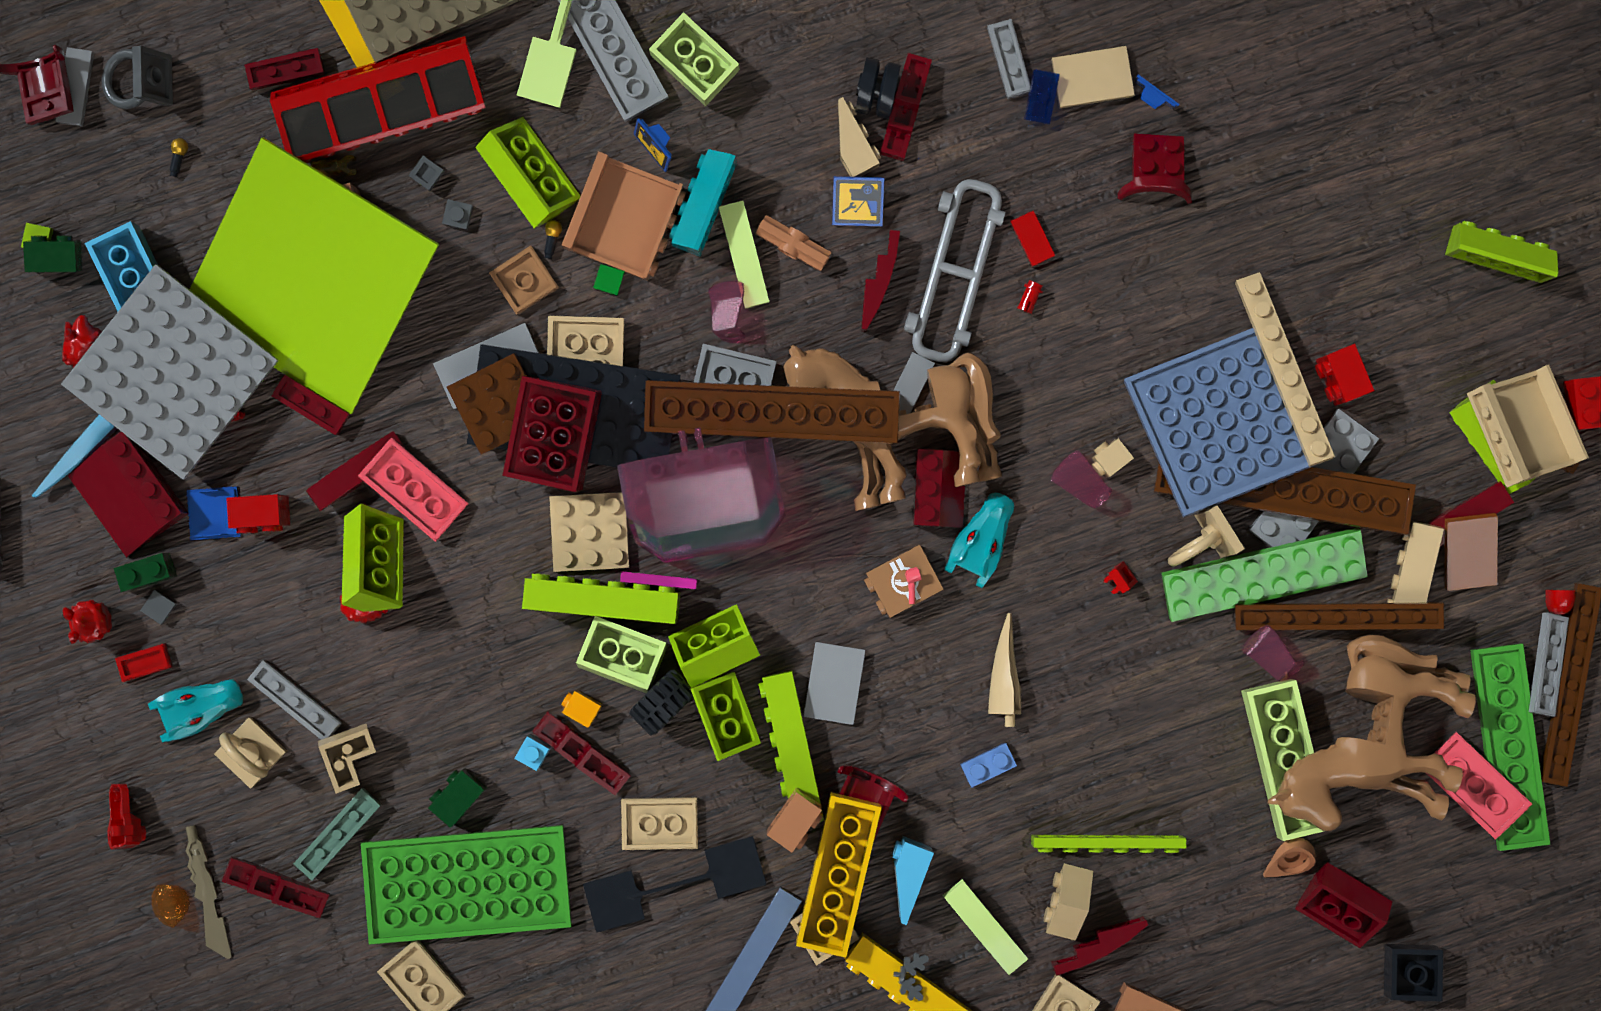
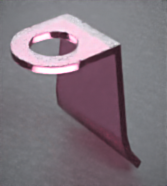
M739 281L718 283L708 290L711 299L712 332L723 341L730 343L742 342L745 339V334L737 327L744 298V283ZM734 333L737 334L739 337L729 338L725 336V334Z
M1075 451L1065 458L1056 468L1051 478L1052 482L1094 509L1101 506L1112 493V489L1105 485L1079 451Z
M1269 625L1256 631L1247 640L1242 649L1244 654L1254 659L1279 682L1292 677L1305 664L1303 660L1295 662L1280 637Z

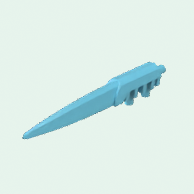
M99 414L58 461L33 493L32 497H39L74 470L108 439L117 428Z

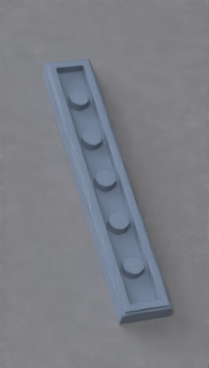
M779 888L706 1011L737 1010L802 902L801 899L783 888Z

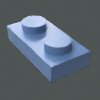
M1006 743L960 764L971 788L1017 766Z

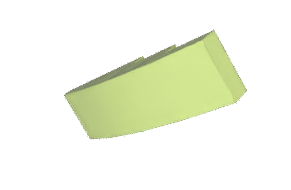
M739 201L720 206L719 210L745 309L769 303L744 202Z
M960 880L943 895L1008 975L1028 960L1022 950L963 880Z

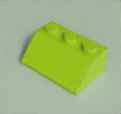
M735 672L691 688L717 761L761 744Z

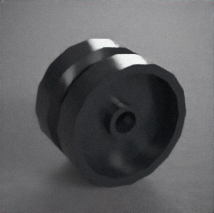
M866 57L863 73H860L856 91L858 98L855 113L868 115L871 111L873 100L878 101L875 112L876 116L890 119L901 64L888 62L885 65L883 77L878 76L880 69L879 60Z

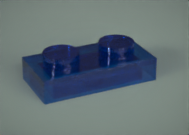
M1033 70L1024 120L1050 124L1060 74Z

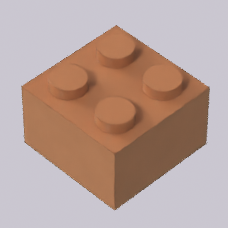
M796 787L768 827L767 836L791 853L795 848L800 850L808 839L806 832L810 827L815 829L823 818V813L821 812L822 805Z

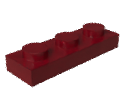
M319 48L244 64L249 88L252 91L325 74Z
M287 375L282 377L271 395L338 436L351 415Z

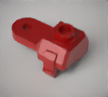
M112 784L109 790L110 821L107 830L108 844L111 850L133 848L146 839V828L144 825L141 826L140 818L130 813L127 784Z

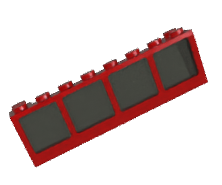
M466 36L274 91L270 95V103L285 151L305 163L319 156L322 158L333 156L336 151L346 149V151L355 150L363 143H379L387 136H403L411 129H427L433 123L442 120L443 122H451L457 119V116L466 113L467 115H475L480 113L483 108H486L484 90Z

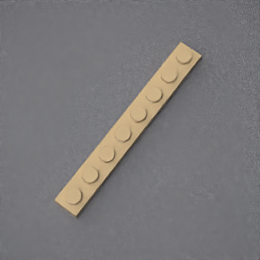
M1260 272L1236 280L1235 285L1309 467L1333 459L1335 457Z

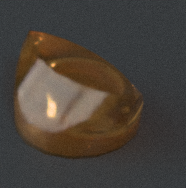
M172 884L157 885L151 897V905L155 916L168 927L174 928L188 912L190 905L189 896L179 886Z

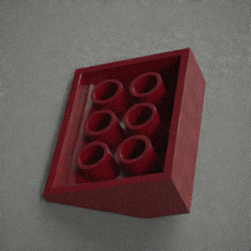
M522 376L502 476L572 492L583 490L602 391Z
M123 432L118 433L99 447L68 476L126 558L188 515V511L142 447Z

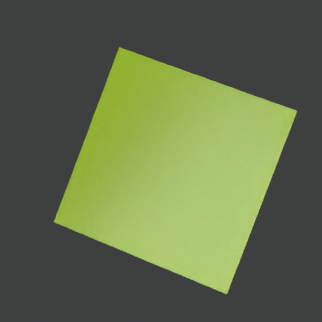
M263 137L252 156L189 290L276 357L279 361L274 366L275 369L349 414H353L439 244Z

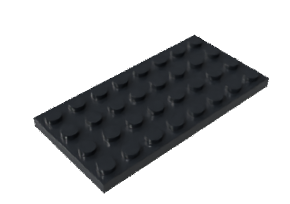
M480 344L477 371L516 353L527 377L602 391L588 463L663 475L667 474L672 433L644 432L645 386L647 380L680 382L681 375ZM468 431L467 444L475 445ZM509 441L495 449L507 450Z

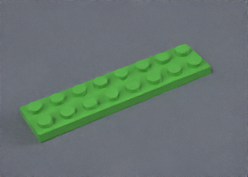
M1359 528L1161 573L1171 622L1235 608V605L1253 604L1368 577L1362 535Z
M1522 643L1472 649L1470 651L1485 759L1532 803L1496 839L1497 850L1504 851L1550 845L1533 713L1529 712L1530 690L1524 646Z

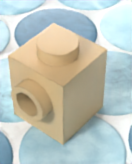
M1118 438L1110 444L1105 441L1094 449L1096 455L1092 457L1095 462L1092 466L1100 476L1111 477L1134 458Z

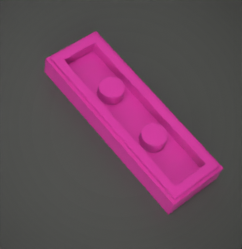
M622 572L620 582L697 589L698 580L693 578Z

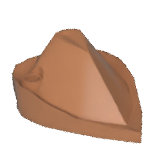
M1299 837L1286 840L1276 850L1263 876H1287L1310 870L1316 863L1314 847L1304 838Z

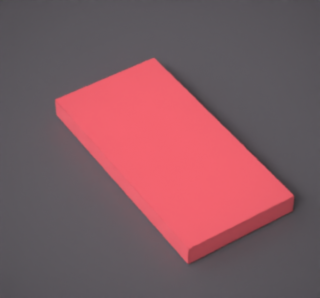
M390 438L358 475L361 480L434 542L440 538L469 504L393 438Z
M1457 732L1433 753L1442 755L1448 765L1462 768V782L1459 790L1455 793L1446 790L1434 776L1427 775L1495 840L1532 805L1518 789Z

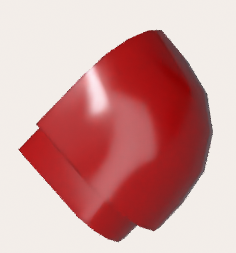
M1546 590L1547 609L1556 615L1568 613L1575 604L1576 590Z

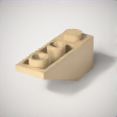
M842 97L838 99L840 160L850 177H862L879 167L878 160L881 159V156L875 145L870 147L866 139L869 135L862 123L858 125L854 116L857 113H855L853 105L850 101L846 103Z

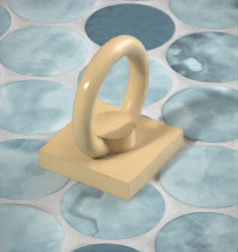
M1217 505L1194 515L1203 528L1201 530L1202 535L1174 552L1168 558V564L1170 566H1177L1209 547L1216 549L1221 558L1235 555L1245 548Z
M249 717L233 734L225 732L220 735L221 747L214 755L251 789L262 778L267 776L268 771L282 758L287 750L252 717Z

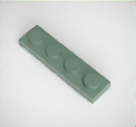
M362 788L293 864L311 881L314 880L382 804L366 789Z

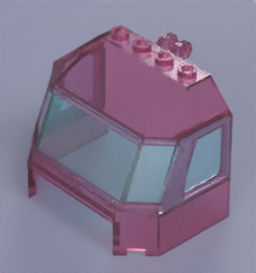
M695 428L694 435L698 445L697 450L688 451L687 435L685 431H679L682 452L617 465L626 517L635 543L664 563L766 545L786 516L771 437L704 448L701 428Z

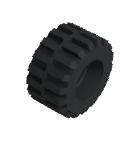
M675 670L668 671L631 708L629 715L650 736L655 735L693 698L691 687Z

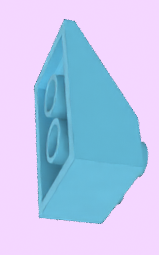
M904 836L901 842L896 840L891 855L894 858L899 917L901 923L907 925L934 852L930 846Z

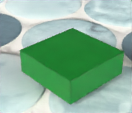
M600 264L593 288L618 296L625 271Z

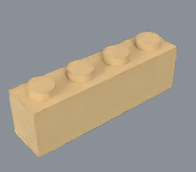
M1411 520L1408 535H1403L1402 540L1406 541L1404 550H1399L1396 564L1400 565L1398 575H1393L1391 589L1394 590L1393 598L1388 599L1387 603L1427 602L1444 531L1442 527Z

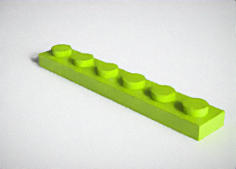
M1031 835V845L1034 848H1038V852H1053V848H1063V852H1078V848H1088V852L1100 853L1103 852V848H1113V852L1127 853L1129 848H1139V852L1153 853L1154 848H1164L1166 853H1179V848L1186 849V838L1182 835Z

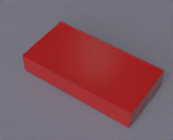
M1034 210L1010 222L1031 267L1055 256Z
M166 643L115 658L122 682L173 667Z

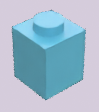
M530 734L526 737L514 759L537 771L552 746Z

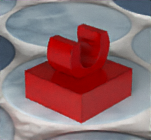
M1124 561L1116 565L1103 580L1105 583L1113 580L1117 585L1111 591L1112 594H1116L1119 591L1123 594L1138 582Z

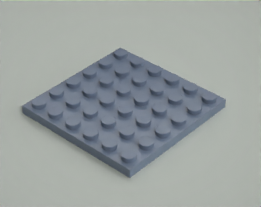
M1253 328L1124 379V384L1183 518L1311 468L1302 451Z

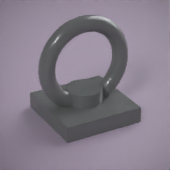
M133 46L132 49L116 52L107 61L102 73V88L108 101L121 109L135 108L144 101L163 106L173 105L172 55L144 46ZM126 59H132L133 97L130 99L118 97L112 86V76L115 68Z

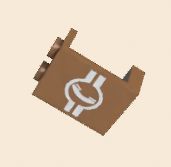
M920 545L866 572L868 578L864 579V582L870 593L876 592L879 598L876 604L882 615L887 613L888 617L891 618L915 605L909 604V588L905 572L908 569L917 567L921 576V581L914 582L915 604L944 590Z

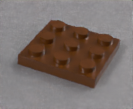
M516 353L447 386L481 455L508 442L510 439L522 376H527Z

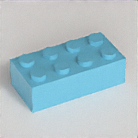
M131 221L85 243L117 311H119L155 264H157L139 225Z

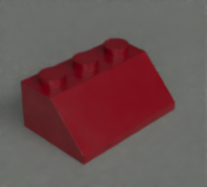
M930 449L916 450L912 525L963 528L965 485L955 487L954 475L959 469L960 452Z
M1327 862L1313 876L1295 909L1358 948H1361L1387 924L1393 901Z

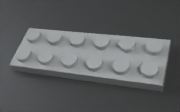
M572 0L568 20L624 122L669 99L616 1Z
M1336 409L1323 427L1335 457L1313 467L1354 474L1379 438L1343 411ZM1262 511L1248 531L1270 547L1305 540L1319 521Z

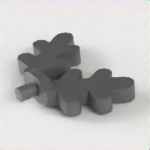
M914 953L912 961H910L908 956L904 957V965L900 967V972L893 973V977H899L898 983L901 984L899 992L904 995L907 990V998L910 1001L914 997L918 1001L923 1000V995L919 992L922 990V986L919 984L912 986L915 983V979L913 977L905 979V975L909 972L912 976H915L916 971L914 968L916 967L920 970L925 969L923 964L929 960V957L925 954L919 956L918 953Z

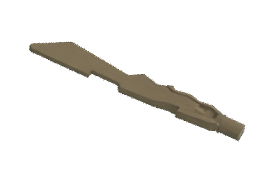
M196 825L185 827L188 836L186 853L189 856V862L187 867L192 873L190 879L196 884L194 897L203 902L206 946L223 957L230 959L232 953L224 918H218L215 906V899L218 897L213 877L206 864L209 860L203 842L198 837Z

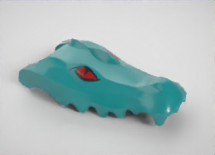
M1001 493L989 494L981 510L975 514L969 524L956 537L948 562L944 568L945 571L952 573L956 565L980 576L977 579L976 586L983 589L986 582L995 572L1002 557L1008 522L1015 506L1009 497Z
M229 679L216 684L184 686L168 691L149 702L148 707L150 710L158 709L167 732L161 735L160 739L162 743L184 739L201 732L226 712L243 704V694L241 693L240 685L234 679Z

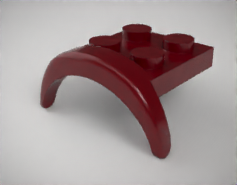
M53 45L54 52L45 57L22 63L0 64V74L18 76L26 124L35 125L74 112L64 52L57 45Z
M1134 133L1132 181L1119 190L1117 199L1122 200L1129 195L1141 192H1166L1184 198L1188 204H1191L1192 193L1190 188L1184 183V136Z
M842 765L837 772L845 774L847 777L839 794L881 804L882 808L874 837L875 840L894 796L903 802H907L909 796L902 788L877 774L856 766Z

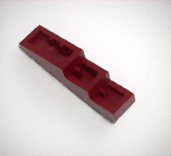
M911 53L907 54L880 155L904 161L932 59Z
M890 230L887 255L878 254L876 278L865 280L861 327L863 332L867 331L878 312L890 283L897 257L900 231Z
M394 431L346 461L306 490L320 512L364 483L358 475L390 438H393L407 450Z
M1498 481L1479 494L1473 495L1454 508L1448 509L1426 524L1440 526L1444 529L1440 546L1445 544V519L1490 513L1497 514L1513 504L1514 501L1502 482Z
M549 711L532 730L536 736L552 746L556 752L572 762L576 768L614 795L619 792L631 776Z
M232 856L222 877L223 883L245 889L247 893L269 899L274 904L317 918L321 917L329 897L328 893L308 884Z
M1142 916L1095 929L1097 939L1073 945L1074 956L1051 961L1054 973L1057 976L1084 967L1105 957L1130 941L1148 926L1147 920Z

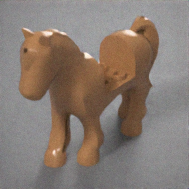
M792 345L789 349L791 357L784 364V372L790 386L880 390L878 381H870L868 377L862 376L857 368L838 353L829 352L823 348L803 352L795 345ZM965 353L950 365L927 369V378L934 408H931V404L916 407L914 413L907 414L906 410L899 411L898 439L929 427L948 429L953 434L960 452L959 469L954 475L955 487L1001 478L1002 473L998 466L997 451L992 444L1000 439L1001 433L993 422L992 405L994 394L991 376L986 364L974 354ZM960 367H966L967 374ZM853 441L858 448L863 469V488L854 499L855 511L906 499L905 492L901 487L906 478V471L892 451L891 445L893 443ZM878 459L884 467L886 476L885 487L879 495L880 501L879 497L877 496V493L881 486L884 484V478L879 469Z
M1365 635L1358 637L1347 645V654L1352 669L1348 675L1346 692L1355 698L1377 704L1372 711V720H1374L1373 730H1370L1367 740L1351 737L1337 738L1335 744L1330 745L1328 749H1321L1305 756L1303 759L1297 760L1284 773L1278 793L1268 799V804L1279 805L1284 815L1306 820L1320 830L1329 832L1336 829L1342 823L1341 812L1332 800L1329 789L1344 786L1358 789H1386L1417 799L1424 805L1431 817L1442 821L1448 811L1449 797L1435 793L1426 780L1412 779L1404 775L1416 772L1430 774L1437 778L1446 790L1456 793L1462 782V768L1448 765L1443 756L1438 754L1428 756L1407 755L1402 726L1404 710L1411 699L1418 696H1430L1450 705L1457 715L1469 718L1473 713L1476 702L1475 695L1468 693L1470 675L1462 672L1456 673L1445 667L1437 668V655H1418L1398 642L1384 636ZM1361 654L1364 658L1358 659V656Z

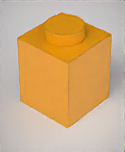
M575 690L573 694L568 692L561 705L565 707L562 711L563 714L589 728L603 704L579 690Z

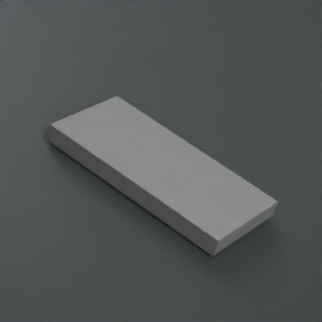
M526 323L433 363L453 410H456L457 407L447 386L477 372L480 344L539 353Z

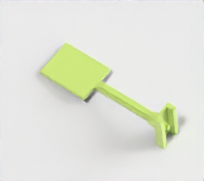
M561 0L549 41L536 37L532 38L517 96L561 108L577 50L561 45L572 0Z

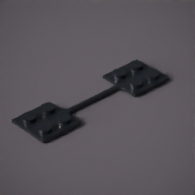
M753 836L704 849L709 869L705 874L649 890L641 891L636 887L632 870L584 883L583 887L596 933L644 920L645 916L641 906V898L644 895L709 878L714 883L718 898L767 885Z

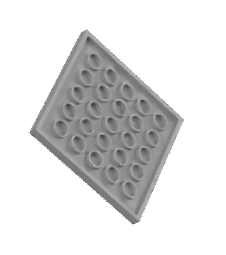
M155 264L61 385L184 480L279 360L167 271Z

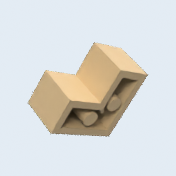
M367 724L318 741V747L335 793L360 785L353 760L376 752Z
M1064 863L1060 873H1055L1052 886L1056 888V892H1053L1050 907L1046 908L1044 914V922H1047L1046 933L1076 940L1089 912L1093 871Z

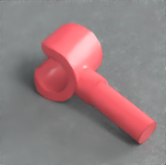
M917 567L908 569L905 572L909 588V604H915L914 582L921 581L920 572Z

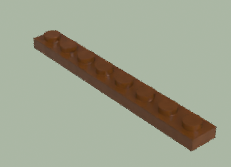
M1579 583L1574 585V590H1576L1575 604L1569 613L1556 715L1550 719L1541 770L1542 782L1568 787L1601 601V587Z
M1444 603L1235 605L1236 630L1444 629Z

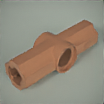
M767 215L755 233L757 236L778 247V250L795 260L799 259L820 272L832 253L809 240V237L793 227L788 228Z

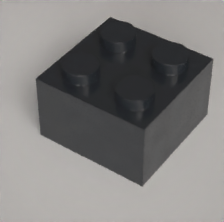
M1385 944L1384 995L1390 1000L1442 1001L1443 950L1436 945Z

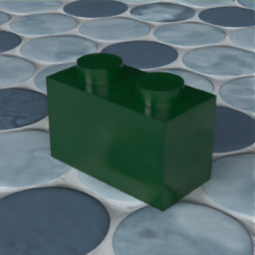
M46 235L31 236V240L23 242L25 272H78L82 270L81 240H73L72 235L57 236V240H47Z
M170 553L156 554L113 568L121 592H131L177 577Z
M466 768L460 772L455 770L446 780L449 785L443 791L439 788L429 799L432 804L428 809L449 828H452L487 789Z

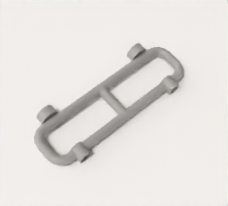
M967 179L961 181L956 186L953 194L945 191L942 193L938 211L947 213L932 270L919 314L909 312L904 326L905 332L913 334L912 344L914 350L918 355L926 359L947 363L953 361L959 355L962 345L968 346L971 332L966 330L996 225L1001 226L1005 216V212L1001 211V194L991 184ZM968 189L989 194L992 198L991 208L987 216L986 226L973 270L944 262L964 192ZM941 272L970 280L952 346L946 353L928 349L922 343Z

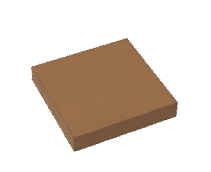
M531 245L489 272L517 316L559 289Z

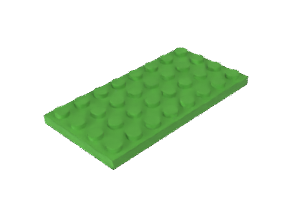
M564 825L361 843L369 944L557 929L572 926Z

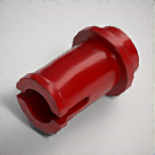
M1029 280L1028 284L1024 285L1026 289L1017 309L1032 314L1039 294L1043 293L1041 290L1043 286Z

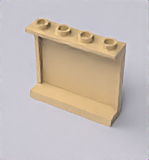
M1549 365L1492 385L1491 383L1482 385L1467 393L1506 487L1557 471L1589 458Z

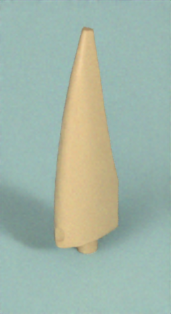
M1012 613L1007 614L1000 634L989 692L988 714H1005V727H1015V714H1021V687L1014 655Z

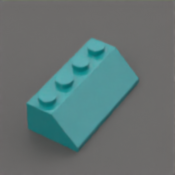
M708 149L706 155L701 154L697 164V168L700 169L697 179L692 177L687 190L691 193L687 202L683 201L679 209L678 215L682 217L678 225H673L669 238L672 239L671 244L673 247L701 257L719 207L722 204L736 168L737 161L735 155Z

